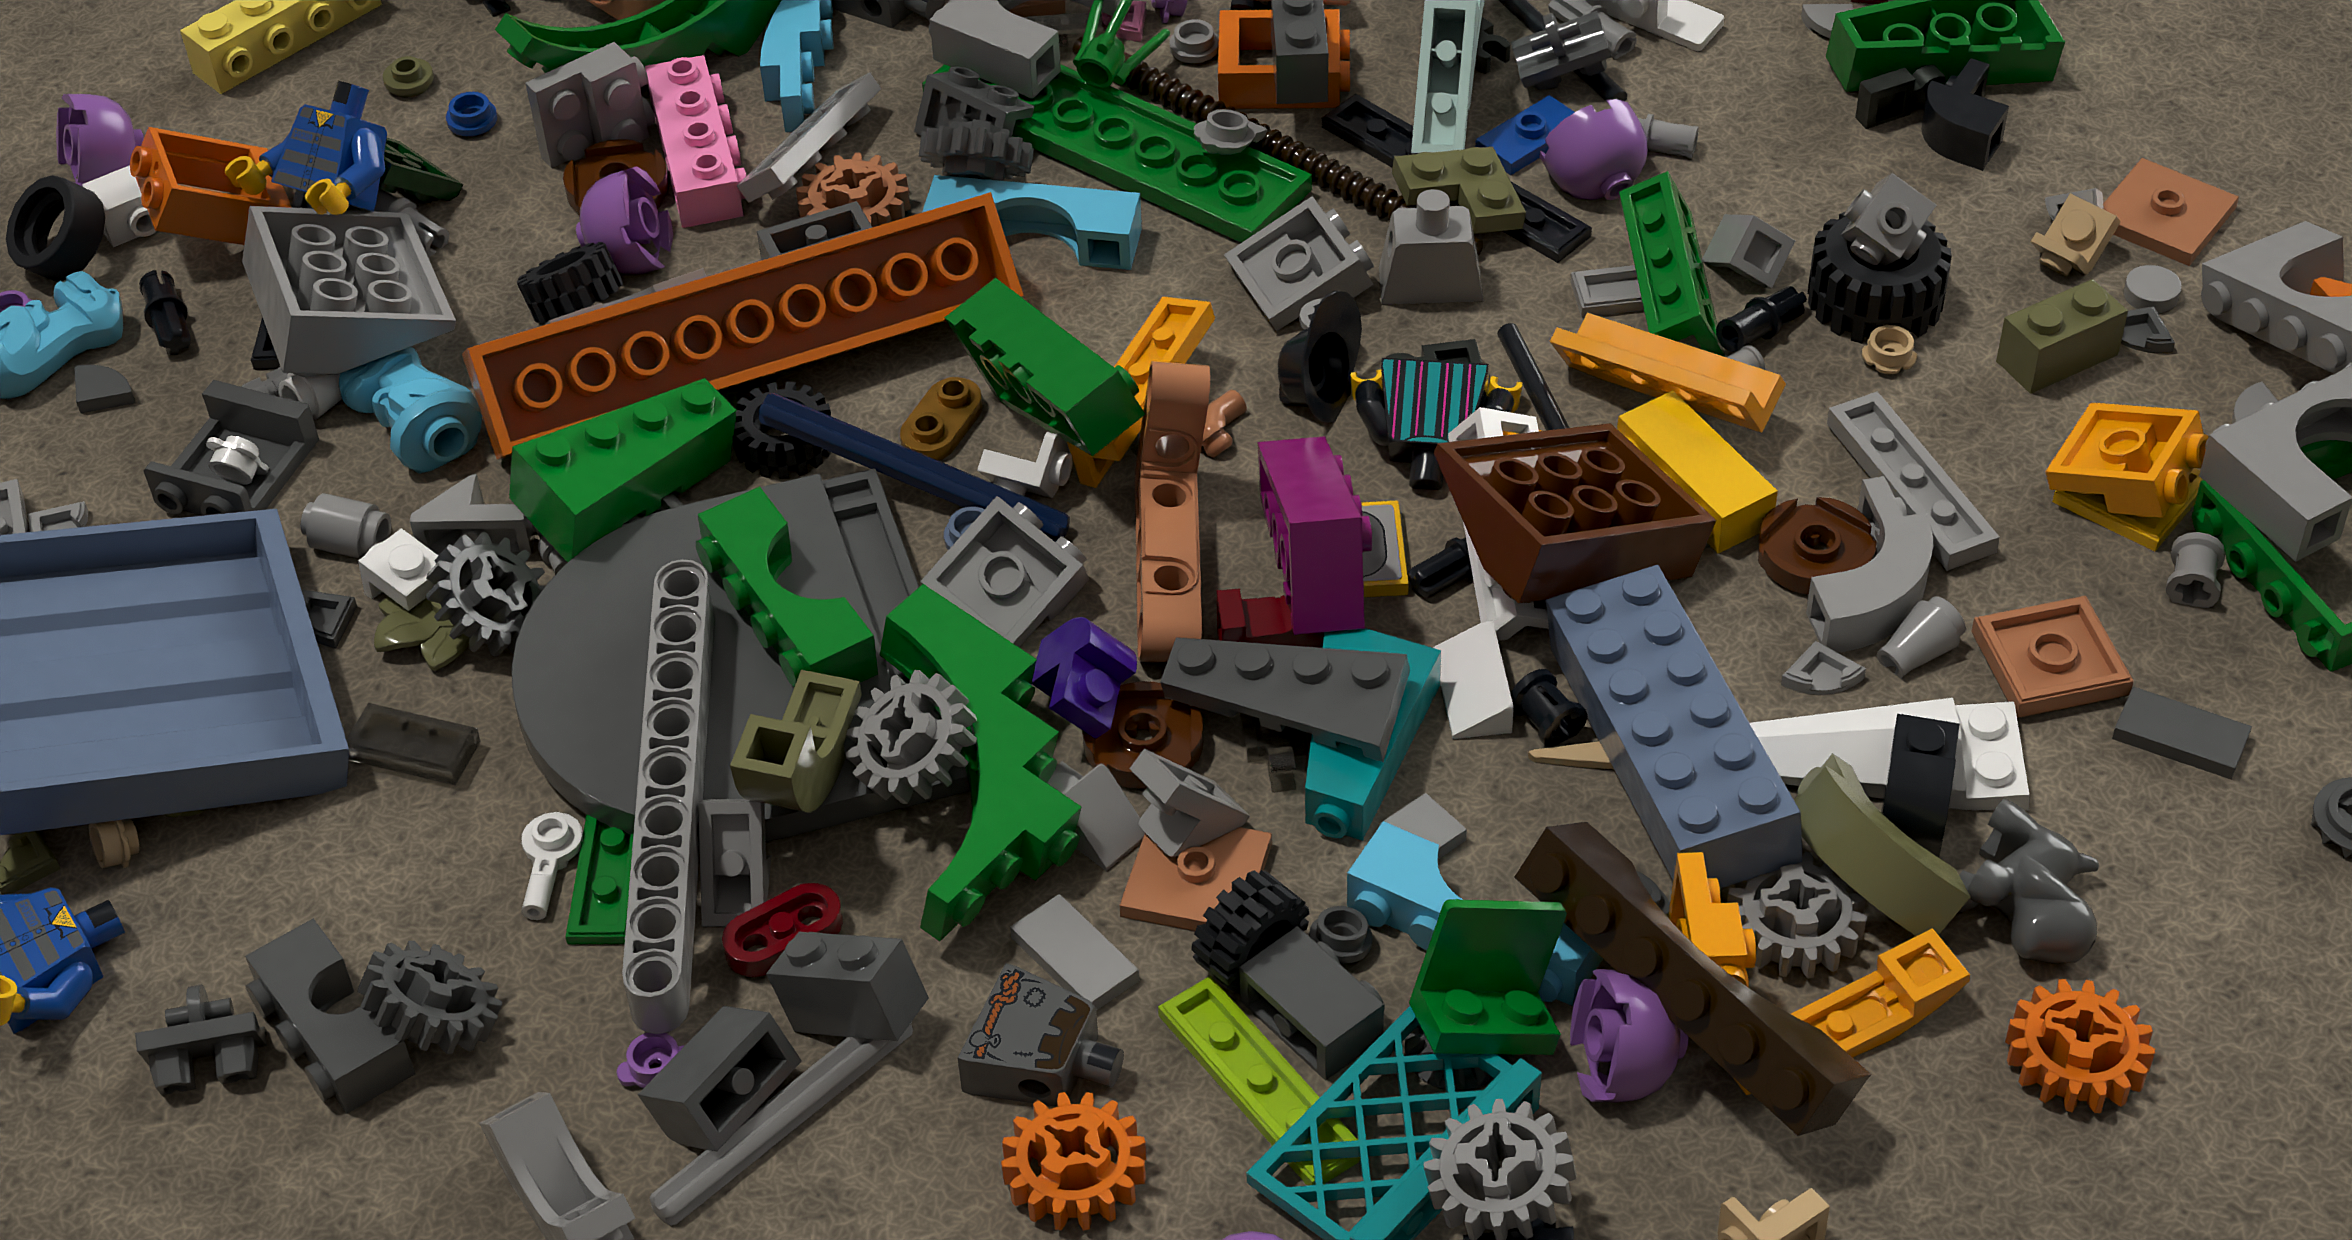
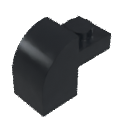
M1970 58L1958 76L1951 75L1946 85L1931 80L1927 89L1921 129L1925 142L1936 153L1954 162L1983 171L2003 142L2009 106L1984 98L1990 64Z
M1897 713L1881 813L1909 838L1939 858L1953 785L1960 723Z

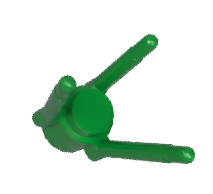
M1093 0L1082 44L1073 60L1078 74L1088 84L1105 88L1109 87L1114 81L1119 85H1123L1130 72L1170 36L1168 29H1162L1125 61V47L1115 36L1132 4V0L1120 1L1105 33L1096 38L1095 34L1104 0Z

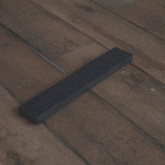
M1356 93L1322 117L1323 129L1391 168L1393 167L1394 156L1412 155L1413 126ZM1511 182L1526 211L1523 229L1503 231L1504 233L1556 263H1559L1591 238V226ZM1450 201L1459 206L1457 201Z

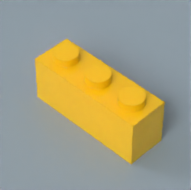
M1673 390L1618 416L1617 429L1716 519L1707 543L1718 554L1760 533L1763 519L1776 507L1778 490Z

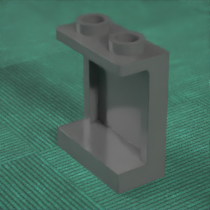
M213 380L202 393L210 417L171 466L151 461L143 470L154 503L171 514H179L182 510L201 516L266 510L319 441L309 404ZM228 436H238L251 441L259 449L258 457L261 462L269 467L267 474H255L252 482L246 485L233 483L216 475L209 468L214 451L206 446L208 438L215 437L226 441Z

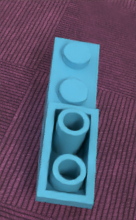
M782 0L765 32L760 58L765 102L781 100L785 132H793L805 121V114H812L815 111L812 83H805L814 82V66H825L824 50L834 49L831 19H833L832 0Z

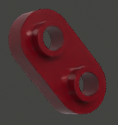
M800 884L735 917L727 924L722 935L727 964L733 971L743 976H764L798 932L839 934L843 925V917L838 895L831 888L823 884ZM815 916L821 918L810 925L801 923L808 917ZM754 945H763L766 947L759 951H747V949Z

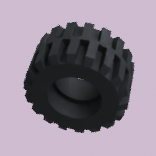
M1845 212L1839 214V220L1830 219L1823 226V231H1818L1815 237L1807 294H1809L1808 304L1810 310L1816 309L1815 318L1821 324L1831 321V332L1838 336H1841L1845 330L1851 332V341L1862 343L1864 336L1870 337L1874 329L1883 325L1900 326L1909 332H1913L1918 338L1927 333L1928 325H1936L1940 318V312L1943 311L1952 254L1951 248L1947 247L1948 240L1943 233L1935 232V225L1928 220L1923 224L1921 230L1927 233V235L1911 258L1905 260L1901 257L1884 267L1880 263L1878 265H1871L1851 251L1850 246L1852 243L1841 236L1851 221L1844 216Z

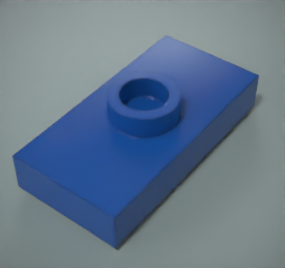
M1549 95L1475 140V147L1493 146L1505 171L1512 175L1539 159L1540 151L1546 154L1549 149L1545 142L1548 134L1562 120L1575 112Z

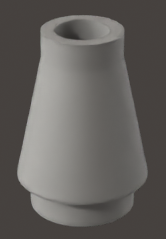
M1935 596L1929 601H1918L1887 644L1877 651V659L1884 667L1895 666L1896 671L1894 674L1901 679L1911 670L1958 647L1960 636L1966 631L1965 622L1957 609L1941 597Z

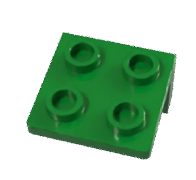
M1448 899L1443 903L1409 1000V1004L1434 1053L1554 1054L1561 1034L1538 991L1567 916V912L1561 903Z

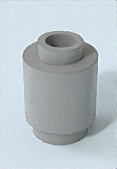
M322 493L316 498L315 502H309L306 505L301 517L300 527L302 534L306 535L310 548L361 559L376 542H383L389 538L391 534V517L388 513L380 512L375 504Z

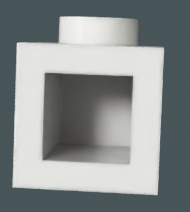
M130 165L82 184L84 188L95 192L103 203L105 213L104 235L113 247L137 237L150 236L156 232L147 208H144L142 205L141 191L136 178L130 173Z

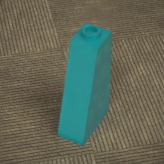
M1366 628L1325 632L1323 648L1407 654L1410 673L1384 762L1364 757L1362 748L1342 742L1338 748L1316 743L1312 735L1305 785V823L1314 825L1320 833L1331 838H1342L1346 835L1362 841L1440 688L1442 653L1441 650Z

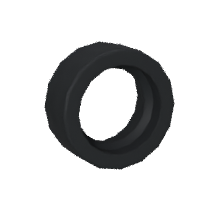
M51 175L38 179L24 191L15 203L8 220L6 232L8 255L17 266L56 282L64 281L66 276L84 270L95 256L103 238L105 213L102 201L95 192L65 178ZM64 210L63 222L59 232L47 247L48 235L52 225Z

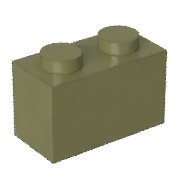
M2091 279L2004 317L1996 362L2032 394L2117 356L2120 350L2128 310L2094 279Z

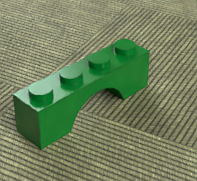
M760 486L697 514L701 539L695 542V546L703 566L709 573L717 571L721 576L725 592L731 604L736 610L744 608L750 615L756 637L764 648L772 646L778 653L781 668L793 687H795L801 670L856 680L860 683L878 675L874 635L845 597L834 599L806 598L787 591L776 582L781 573L793 562L788 522Z

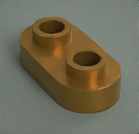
M949 377L935 383L901 426V446L938 461L949 456L982 412V394L979 386L969 379L960 377Z

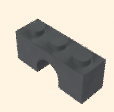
M314 918L245 956L254 981L245 985L253 1004L263 1018L273 1013L278 1017L281 1023L275 1026V1030L281 1043L293 1060L303 1054L308 1059L311 1065L304 1068L305 1073L323 1102L334 1096L347 1114L415 1075L405 1041L400 1042L395 1039L397 1030L391 1025L377 1027L374 1024L378 1012L363 1010L360 1006L353 1011L343 1014L326 1013L333 1004L355 991L343 957Z

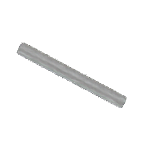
M911 1023L898 1041L847 1037L759 1107L717 1152L705 1150L655 1190L649 1198L655 1214L670 1226L678 1224L910 1037L913 1032Z

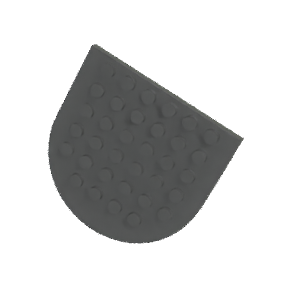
M870 469L823 481L819 473L763 486L761 489L788 522L793 562L781 573L776 582L787 591L806 598L834 599L845 597L874 635L878 675L860 683L862 696L857 706L870 709L875 703L871 690L877 688L884 694L891 690V677L898 675L907 684L910 682L901 671L879 654L886 616L919 588L876 469ZM750 490L653 513L603 536L565 564L547 583L530 608L518 635L512 662V689L520 729L530 755L549 783L571 804L610 827L621 829L627 834H634L653 587L656 573L662 566L682 559L693 560L703 566L695 546V542L701 539L697 514ZM706 570L715 622L703 800L744 799L739 795L735 787L730 764L750 714L782 720L794 687L787 680L779 662V655L772 646L764 648L759 642L752 628L751 617L744 608L736 610L731 604L723 586V579L718 572L709 573ZM934 708V712L941 717L940 713ZM856 713L850 728L859 727L862 724L863 720ZM846 736L843 744L845 755L848 750L857 745L848 736ZM881 757L884 767L887 768L888 762ZM846 758L831 792L816 810L803 812L765 804V840L769 842L969 792L970 784L966 768L953 765L948 771L952 784L947 787L937 780L932 783L931 798L925 800L919 793L913 790L908 804H902L893 795L884 800L855 777L853 772L856 766Z

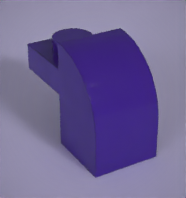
M1076 617L1067 621L1041 640L1032 685L1051 697L1049 709L1096 739L1111 729L1120 685L1136 673L1137 657L1131 648L1088 619Z

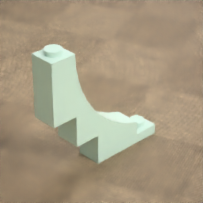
M1425 0L1412 155L1421 152L1432 153L1465 149L1468 110H1470L1476 53L1485 0Z

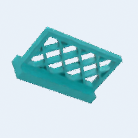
M1409 1006L1246 1172L1247 1184L1323 1240H1414L1442 1211V1209H1434L1427 1187L1429 1185L1424 1171V1162L1433 1159L1429 1142L1431 1138L1448 1140L1449 1137L1447 1130L1442 1134L1413 1136L1411 1112L1449 1110L1450 1118L1464 1124L1470 1120L1468 1115L1469 1105L1475 1104L1484 1115L1492 1113L1493 1104L1496 1099H1503L1507 1112L1515 1113L1517 1108L1525 1101L1531 1104L1532 1113L1534 1114L1539 1109L1542 1072L1522 1058L1514 1065H1511L1497 1054L1438 1053L1404 1056L1402 1042L1417 1026L1421 1027L1411 1006ZM1393 1051L1395 1052V1057H1388ZM1479 1067L1495 1078L1484 1090L1455 1092L1452 1069ZM1444 1070L1446 1093L1408 1096L1406 1073ZM1397 1073L1399 1097L1361 1099L1360 1085L1369 1075ZM1353 1093V1100H1346ZM1466 1108V1109L1458 1116V1109ZM1402 1113L1405 1137L1366 1140L1364 1116ZM1355 1117L1358 1140L1319 1143L1317 1129L1326 1119ZM1310 1137L1311 1144H1303ZM1424 1152L1416 1161V1153ZM1407 1153L1409 1169L1400 1179L1371 1181L1368 1156ZM1360 1157L1361 1182L1323 1184L1321 1160ZM1313 1161L1315 1185L1286 1187L1272 1175L1283 1163ZM1373 1197H1382L1373 1205ZM1364 1198L1366 1214L1349 1232L1326 1216L1325 1201ZM1308 1202H1317V1209Z

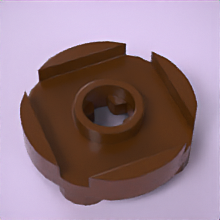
M617 139L593 144L584 149L586 158L580 160L575 166L572 159L565 167L563 182L569 205L578 212L579 217L580 208L587 191L596 181L613 173L636 166L646 171L656 183L661 193L652 196L657 210L669 188L667 168L663 156L656 150L655 156L644 151L643 144L634 140Z
M1816 497L1815 505L1805 504L1797 506L1798 498L1788 500L1773 508L1765 516L1761 524L1758 563L1774 581L1798 593L1809 594L1811 577L1853 570L1865 565L1875 557L1876 540L1874 542L1870 535L1872 526L1868 519L1856 508L1836 499ZM1822 542L1827 545V548L1825 550H1814L1808 548L1804 543L1815 546Z
M1142 681L1120 685L1111 729L1096 739L1082 730L1084 753L1091 766L1095 768L1102 763L1110 770L1120 786L1146 789L1147 786L1129 768L1144 749L1191 770L1201 756L1204 743L1203 720L1198 707H1190L1188 704L1165 698L1161 683ZM1139 729H1150V735L1153 737L1149 740L1133 739V737L1137 736Z

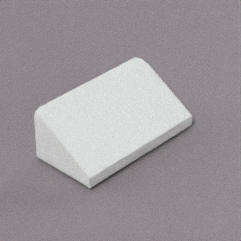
M1493 620L1482 622L1434 646L1433 648L1442 651L1440 685L1452 739L1512 733L1513 702Z

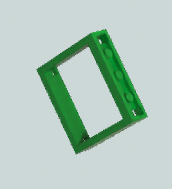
M2325 440L2313 442L2300 448L2304 455L2332 480L2352 473V442ZM2202 480L2191 516L2196 532L2210 534L2218 538L2224 545L2226 560L2232 573L2238 578L2246 577L2261 594V600L2267 612L2273 617L2281 616L2296 633L2299 646L2306 655L2310 657L2317 656L2330 672L2351 665L2352 622L2344 624L2261 532L2209 484Z

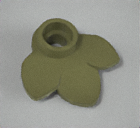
M389 596L378 604L380 611L386 617L378 624L375 632L374 647L376 652L420 645L427 665L431 670L436 671L455 660L469 645L470 638L464 634L454 640L449 636L454 625L449 620L436 621L434 616L442 608L441 604L429 601L427 597L409 611Z

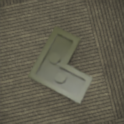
M1493 146L1394 156L1392 175L1407 206L1417 205V197L1423 191L1435 189L1445 192L1449 196L1450 201H1457L1459 206L1469 209L1474 234L1523 229L1526 211Z

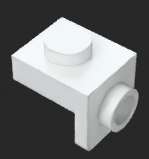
M1046 432L1036 462L984 449L977 471L990 482H993V484L1025 496L1027 491L1053 498L1058 487L1064 486L1068 481L1073 458L1068 444L1058 434Z
M402 528L385 541L372 546L365 556L358 560L364 594L373 599L381 592H384L406 610H411L426 598V594L435 585L426 577L428 572L436 565L434 560L439 555Z

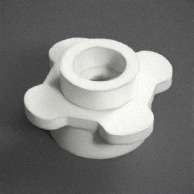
M228 436L226 441L215 437L208 438L206 446L214 451L209 468L216 475L230 482L246 485L252 482L255 474H267L269 467L261 462L258 457L259 449L251 441L238 436Z

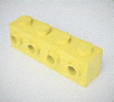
M234 0L212 13L203 15L198 21L181 29L180 32L193 74L218 93L223 94L382 5L381 0Z

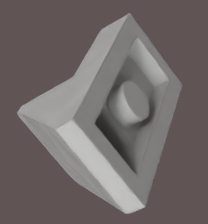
M472 474L413 512L410 517V526L414 538L437 555H440L449 544L453 546L461 536L466 534L474 542L482 532L488 533L492 545L495 546L504 537L510 539V552L515 555L523 550H527L530 555L533 552L535 537L531 522L515 504H484L476 474Z
M1146 749L1141 752L1129 768L1147 786L1143 795L1151 803L1141 816L1138 823L1139 827L1170 857H1177L1187 848L1199 847L1243 826L1250 817L1214 780Z
M1063 761L1056 766L1053 775L1047 783L1082 806L1075 832L1080 835V841L1076 849L1105 871H1108L1142 842L1145 832L1139 827L1140 817L1110 770L1102 763L1084 777Z
M746 799L701 800L698 802L702 927L727 926L735 917L767 901L772 855H766L765 804Z

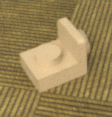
M2070 193L2045 236L2036 232L2030 242L2042 253L2039 262L2064 276H2068L2071 269L2087 275L2095 266L2121 221L2116 215Z
M1810 1188L1790 1202L1786 1199L1776 1202L1758 1221L1735 1197H1731L1721 1204L1717 1233L1718 1240H1825L1830 1206Z

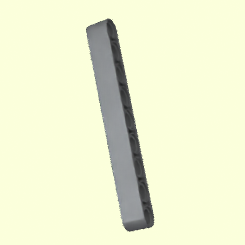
M684 559L672 561L662 566L654 579L622 970L632 1020L639 1029L653 1034L667 1033L676 1029L687 1018L689 1011L700 852L698 802L703 800L715 616L706 570L701 564L693 560Z

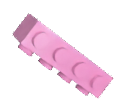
M704 55L691 58L681 57L669 62L645 66L651 104L682 228L743 217L741 200L746 198L737 185L746 177L744 167L734 168L741 166V158L736 136L726 137V135L733 134L727 104L718 106V104L725 103L719 73L709 75Z

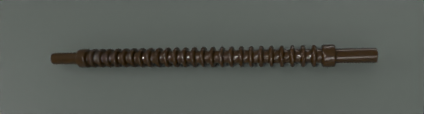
M1083 36L1079 37L1073 45V53L1075 55L1080 50ZM1124 52L1125 61H1126V60L1129 59L1132 55H1130V54ZM1144 61L1130 72L1124 84L1127 83L1130 90L1138 88V92L1142 96L1149 93L1152 101L1160 99L1163 107L1171 104V109L1175 113L1182 110L1185 118L1193 116L1196 124L1207 120L1208 114L1215 110L1227 109L1236 111L1232 106L1226 107L1222 101H1215L1210 95L1204 96L1201 90H1193L1189 84H1181L1177 78L1171 79L1169 74L1165 72L1160 73L1156 67H1149ZM1240 112V113H1242L1243 115H1245V116L1247 117V119H1248V116H1247L1246 113ZM1250 118V119H1248L1249 121H1251V122H1253V123H1255V124H1257V125H1260V123H1259V121H1258L1257 119H1255V118ZM1267 124L1260 125L1267 129L1264 138L1259 142L1252 141L1249 147L1312 174V182L1318 179L1319 187L1326 188L1329 186L1332 194H1337L1341 191L1343 200H1349L1353 197L1355 206L1364 204L1367 212L1376 210L1378 218H1384L1388 215L1389 223L1392 212L1398 208H1417V205L1407 206L1403 196L1398 197L1395 189L1387 190L1385 184H1375L1373 178H1363L1362 173L1359 171L1351 172L1348 165L1340 166L1338 160H1328L1326 154H1317L1316 150L1312 147L1305 148L1303 142H1294L1289 135L1282 137L1281 131L1277 129L1271 130ZM1474 237L1479 256L1483 249V241Z

